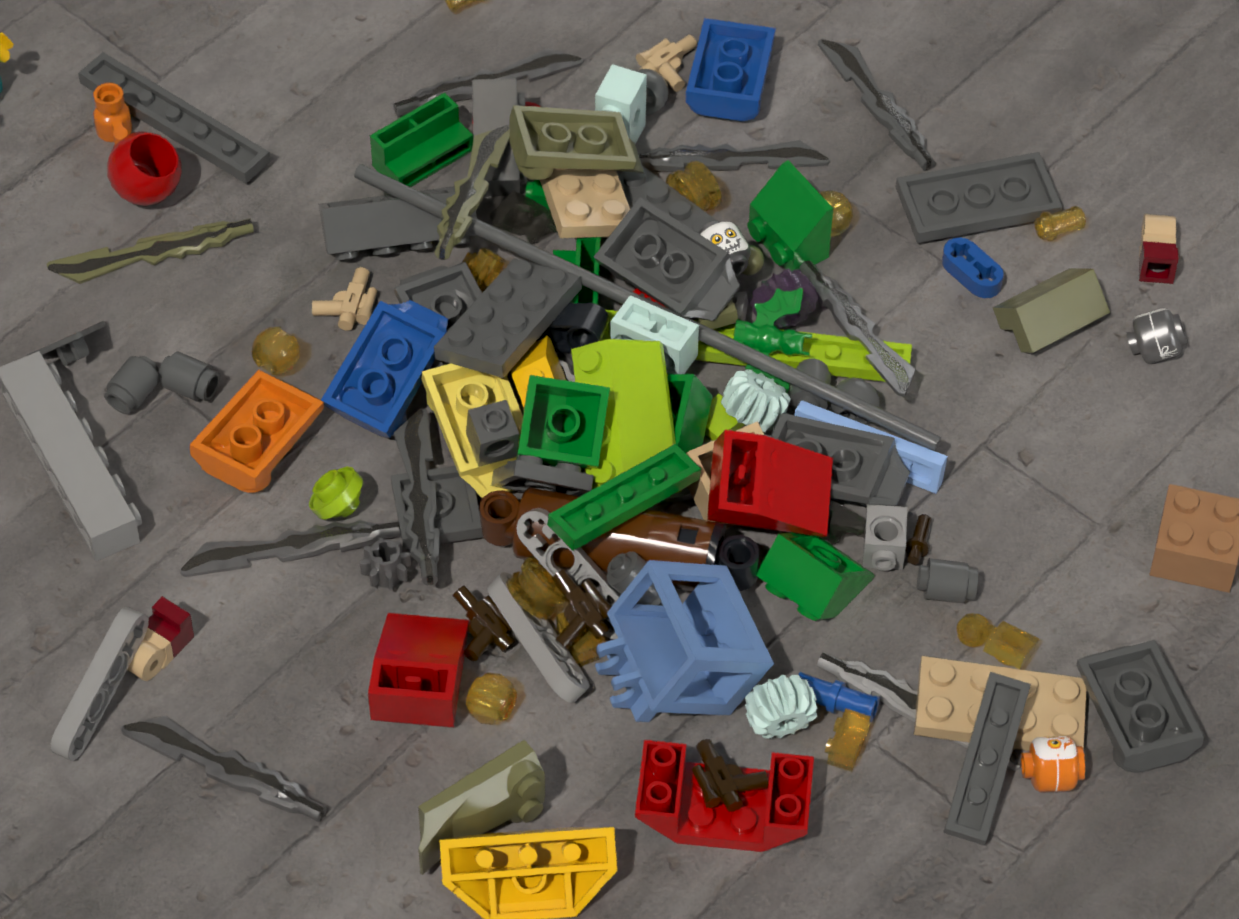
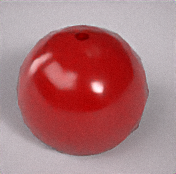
M144 131L130 133L115 144L107 162V177L115 192L122 199L142 206L159 204L174 193L182 174V163L172 144L158 134Z

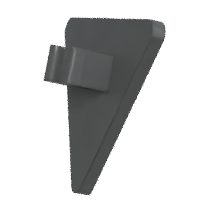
M101 321L30 354L40 351L42 355L56 349L64 365L70 364L89 355V349L83 336L105 327L106 324L104 321Z

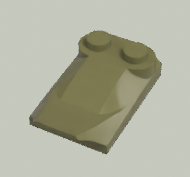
M513 105L509 117L510 144L519 171L527 178L532 180L546 179L552 175L554 168L644 173L636 145L628 137L621 112Z
M525 740L517 743L418 806L421 838L418 847L420 874L426 873L441 859V839L482 834L509 819L514 823L522 821L528 823L540 815L545 799V773L535 751Z

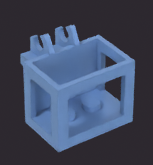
M649 560L607 612L618 639L597 645L596 651L599 658L607 655L608 661L596 663L595 668L599 675H617L611 680L614 691L626 687L627 691L625 693L610 697V702L614 708H630L636 722H650L657 712L731 715L774 663L727 566ZM671 580L700 583L682 604ZM653 583L663 606L636 603Z

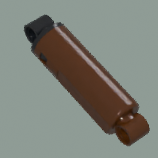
M527 488L519 503L517 497L510 492L504 490L490 492L480 502L482 535L488 543L495 546H506L513 543V553L516 558L539 562L519 539L516 529L518 520L523 514L535 508L545 509L552 513L579 498V496L537 488ZM649 509L581 546L605 575L608 574V565L615 556L633 551L646 562L654 560L727 566L739 591L751 588L758 579L756 574L759 566V548L751 538L744 535H734L725 539L726 524ZM530 518L528 519L531 524L530 529L527 530L531 536L540 534L547 541V543L540 547L544 552L550 545L560 540L556 534L550 540L542 532V528L545 526L543 520L539 519L534 522ZM564 547L557 548L553 553L555 565L572 568L575 561L572 551ZM734 562H742L744 564H734ZM671 580L675 588L693 591L700 583Z

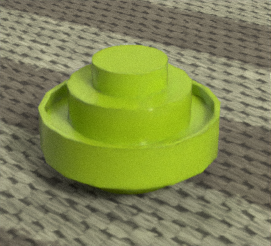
M349 466L326 472L313 487V494L309 501L310 509L319 519L323 520L332 517L349 516L360 504L359 497L363 484L362 477L353 467Z

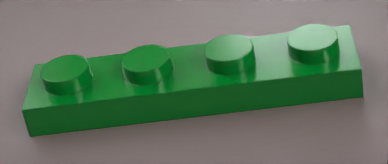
M674 444L548 514L547 525L574 551L698 481L701 468L682 449Z

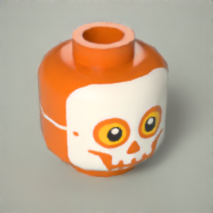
M1069 736L1037 737L1032 740L1029 753L1021 754L1023 778H1030L1032 786L1038 792L1071 791L1076 787L1078 780H1083L1085 776L1082 746H1076L1074 740Z

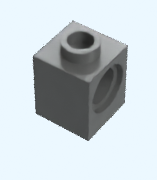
M507 400L468 410L466 435L478 467L517 457L519 431Z

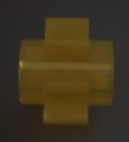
M481 248L478 254L476 252L473 254L467 252L462 263L466 262L482 293L504 270L503 267L506 263L501 256L486 248Z

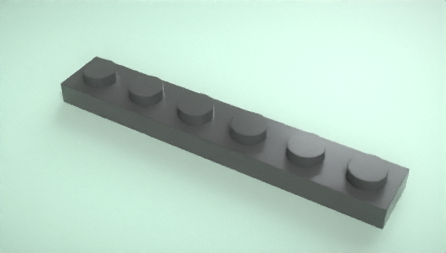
M104 52L78 73L80 84L92 91L104 83L119 85L123 89L124 102L128 106L131 115L245 184L270 162L269 151Z

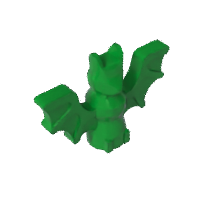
M777 288L774 296L769 301L755 303L754 307L757 312L755 322L736 320L733 339L768 356L776 351H780L785 355L809 356V352L802 350L804 338H812V334L800 333L793 329L781 331L774 326V322L778 318L788 314H796L800 311L803 289L782 291L780 288ZM750 364L746 365L745 369L752 370L756 374L763 373L765 377L774 379V382L777 385L783 386L785 393L788 394L790 383Z

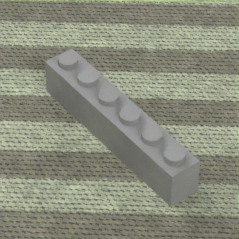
M40 351L0 367V390L95 561H98L140 543L137 526L142 525V519L133 502L127 504L123 498L126 496V492L117 474L111 476L107 470L110 466L101 446L94 447L92 444L93 434L85 418L78 419L76 416L77 406L69 390L63 392L59 385L62 382L57 368L53 363L47 365Z

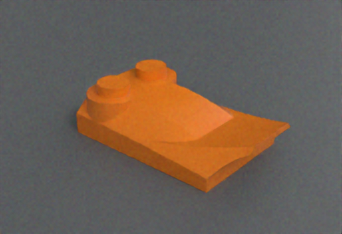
M258 370L189 444L190 455L207 474L247 493L261 491L271 482V471L324 409V402Z

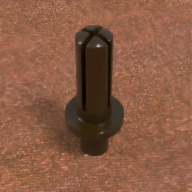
M926 514L918 516L913 537L906 541V552L909 554L907 560L913 565L918 564L920 558L926 556L929 551L926 539L932 520Z

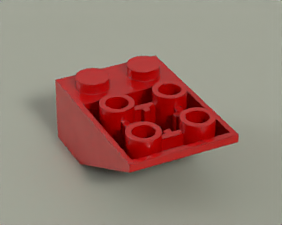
M725 429L714 441L707 520L826 537L833 458L766 435Z
M387 613L374 656L368 690L371 720L454 728L469 620Z

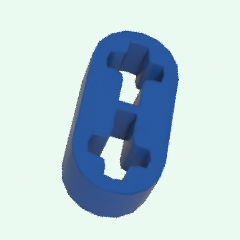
M960 237L953 238L945 244L942 256L943 267L972 294L980 298H992L1001 291L1004 276L1003 269L975 243Z

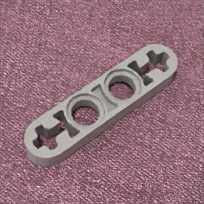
M541 508L531 509L518 520L516 527L517 535L521 542L553 577L562 570L553 562L554 551L561 547L572 550L560 538V540L554 542L544 552L540 547L547 543V541L540 534L531 536L527 530L531 527L528 519L530 518L534 522L539 519L543 520L545 526L542 528V532L550 540L556 534L547 525L550 512ZM581 547L572 551L575 561L572 568L566 569L569 576L579 587L581 582L587 578L598 581L602 587V597L607 600L610 595L615 600L610 603L613 606L621 594L607 583V576ZM607 618L604 620V623L610 630L605 636L613 640L618 639L614 628L609 624L610 619Z
M501 572L487 588L491 599L553 691L565 701L575 703L589 688L586 676L569 651L563 649L555 641L558 635L541 611L534 607L540 616L536 612L533 615V607L527 603V611L524 604L518 603L525 602V600L521 596H513L516 595L513 591L521 595L520 591L523 592L524 590L519 584L521 586L523 584L513 575ZM525 595L527 601L533 603L532 599Z
M124 607L118 612L52 736L51 750L53 753L71 761L81 756L147 632V615L129 607Z

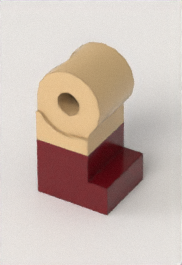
M1144 214L1141 246L1139 247V281L1173 284L1179 260L1178 248H1176V217ZM1148 262L1166 264L1167 269L1162 272L1151 271L1147 268Z
M163 596L152 606L153 614L148 618L147 632L127 669L143 681H149L156 676L194 638L191 614Z

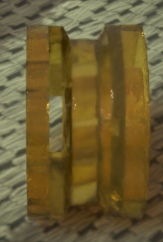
M697 160L688 163L685 170H676L666 178V183L704 211L715 209L721 204V191L715 177L703 163Z
M530 556L523 562L521 572L513 573L507 580V587L512 597L523 609L539 619L547 620L557 611V604L561 605L566 602L565 596L551 579V574L543 565L538 563L539 561L535 556Z

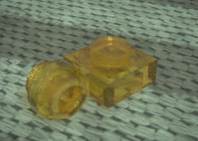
M966 614L958 622L956 628L957 636L964 645L977 647L986 642L983 649L984 652L994 656L999 662L1018 669L1032 656L1039 642V638L1005 621H1002L998 627L989 624L988 620L980 614Z

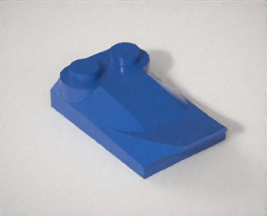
M704 18L686 89L685 102L689 108L702 116L747 121L755 118L760 112L761 97L776 28Z
M380 300L321 401L324 402L326 407L343 418L376 435L391 438L394 432L406 422V410L422 384V371L429 370L436 359L434 346L447 333L448 318L411 300L400 304H387Z

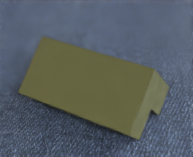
M1069 268L993 307L1000 329L1013 330L1020 351L1034 353L1110 313L1094 269Z

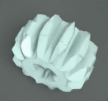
M746 369L745 371H737L730 378L723 392L721 404L726 408L727 414L735 417L738 423L748 426L758 421L762 431L766 432L767 430H774L781 413L787 414L791 398L785 393V388L777 385L774 379L765 377L763 373L756 374L754 371Z
M781 675L777 679H768L766 683L753 687L754 691L745 696L748 722L753 727L755 734H760L763 738L769 739L776 736L781 739L786 734L794 735L795 731L807 728L809 726L808 722L813 721L817 717V705L815 702L817 699L813 688L809 686L807 680L801 679L799 675H792L790 677Z

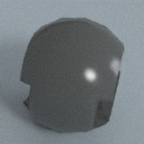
M640 69L636 72L647 75L646 89H648L649 96H646V115H651L665 106L668 99V85L660 73L652 69Z
M848 378L836 386V388L879 408L878 391L871 384L865 382L864 379ZM830 402L832 412L862 424L870 422Z

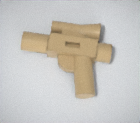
M687 35L676 44L674 42L670 44L668 39H664L650 50L637 54L636 60L641 66L639 70L652 69L660 73L674 92L680 91L685 86V82L677 72L681 68L683 56L697 47L695 38L692 35Z
M359 267L355 270L347 291L337 292L333 300L312 301V316H340L338 327L345 331L351 330L356 321L359 324L366 325L372 315V307L377 295V289L370 287L367 294H365L370 272L366 268Z

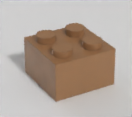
M1169 484L1149 576L1230 593L1239 558V499Z

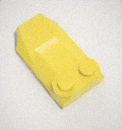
M447 364L422 371L421 379L426 390L427 404L435 413L459 476L470 484L481 498L496 490L513 491L491 486L493 470L506 465L508 461L516 460V457L478 467L466 435L469 409L507 400L520 437L523 415L507 375L501 378L455 364Z

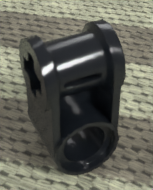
M569 303L536 341L548 336L551 338L556 352L572 353L571 349L602 340L609 323L608 313L603 307L594 303Z

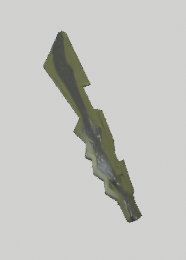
M510 125L474 135L468 178L454 182L455 194L446 199L447 206L441 210L443 220L437 226V232L440 237L435 250L437 258L447 260L453 247L461 242L472 223V217L470 216L479 207L489 188V183L485 180L490 166L498 168L510 140Z
M250 218L236 222L221 221L193 226V230L186 232H170L138 239L135 246L109 252V248L104 247L53 260L47 263V268L54 273L82 284L139 260L156 265L168 257L183 259L187 254H201L210 247H223L233 238L254 233Z

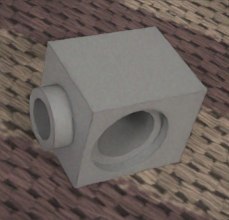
M867 504L864 527L863 567L882 571L891 569L903 570L908 507Z

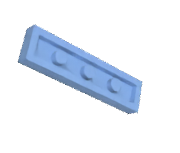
M802 400L795 409L794 416L894 437L899 457L910 471L907 483L935 494L941 487L948 456Z

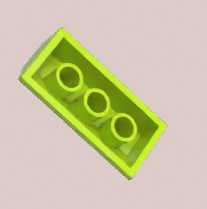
M605 339L571 349L575 382L610 387L598 468H585L586 474L594 475L592 490L676 444L663 343L660 341Z

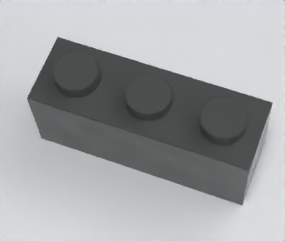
M517 79L472 80L473 140L474 135L496 129V132L492 133L480 147L474 169L475 180L484 163L494 151L495 142L508 131V125H510L509 117L513 105L525 106V93L517 92ZM510 140L498 168L490 166L485 180L489 183V188L484 197L520 196V182H527V177L519 171L516 165Z

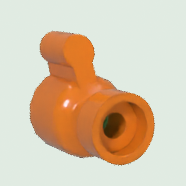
M104 83L99 85L93 93L95 101L93 116L96 134L106 142H115L117 144L132 131L130 110L124 102L123 89L115 83Z

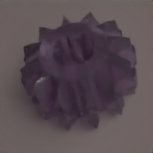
M784 269L780 274L776 275L773 273L770 279L761 281L762 286L752 292L753 298L750 302L753 312L757 317L754 304L769 301L774 296L777 288H780L782 291H794L802 288L803 295L800 311L796 314L784 315L774 322V326L778 329L786 330L789 326L796 327L797 323L801 320H807V314L816 309L815 303L819 297L812 282L800 269L792 271Z

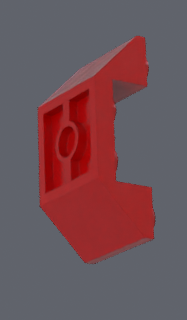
M644 740L635 818L673 842L686 845L764 852L807 835L814 756L772 752L770 770L739 767L743 774L766 771L768 788L738 792L743 805L738 810L729 812L724 803H720L713 808L705 806L702 790L692 772V768L696 765H701L704 772H706L705 765L703 763L686 762L687 744Z

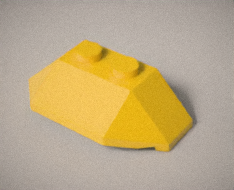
M568 827L487 833L440 840L442 884L483 919L576 917L617 872L614 827Z

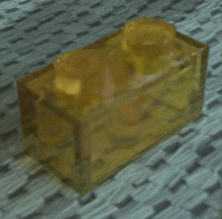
M564 612L556 615V628L560 634L568 625ZM586 629L568 651L578 666L582 667L601 659L597 654L596 647L598 644L603 643L602 638L596 639L591 631Z
M846 708L842 718L837 717L833 732H836L834 738L829 737L825 747V753H828L827 764L850 772L853 771L869 731L871 716Z

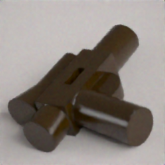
M565 569L560 570L551 578L569 604L564 611V617L568 625L555 638V641L567 651L586 629L590 630L596 639L601 638L610 630L604 623V620L609 618L607 612L612 605L602 597L590 579L581 584L586 591L584 593Z
M465 585L452 595L467 612L465 616L471 621L468 629L474 639L464 650V655L469 660L477 661L490 644H496L502 652H505L514 644L515 641L509 635L513 631L489 595L483 600L478 601Z
M704 739L696 745L706 772H704L701 765L694 766L692 772L702 790L707 808H713L720 803H724L727 811L733 812L743 805L738 792L768 788L766 771L743 774L737 765L725 764L722 756L718 755L710 739Z

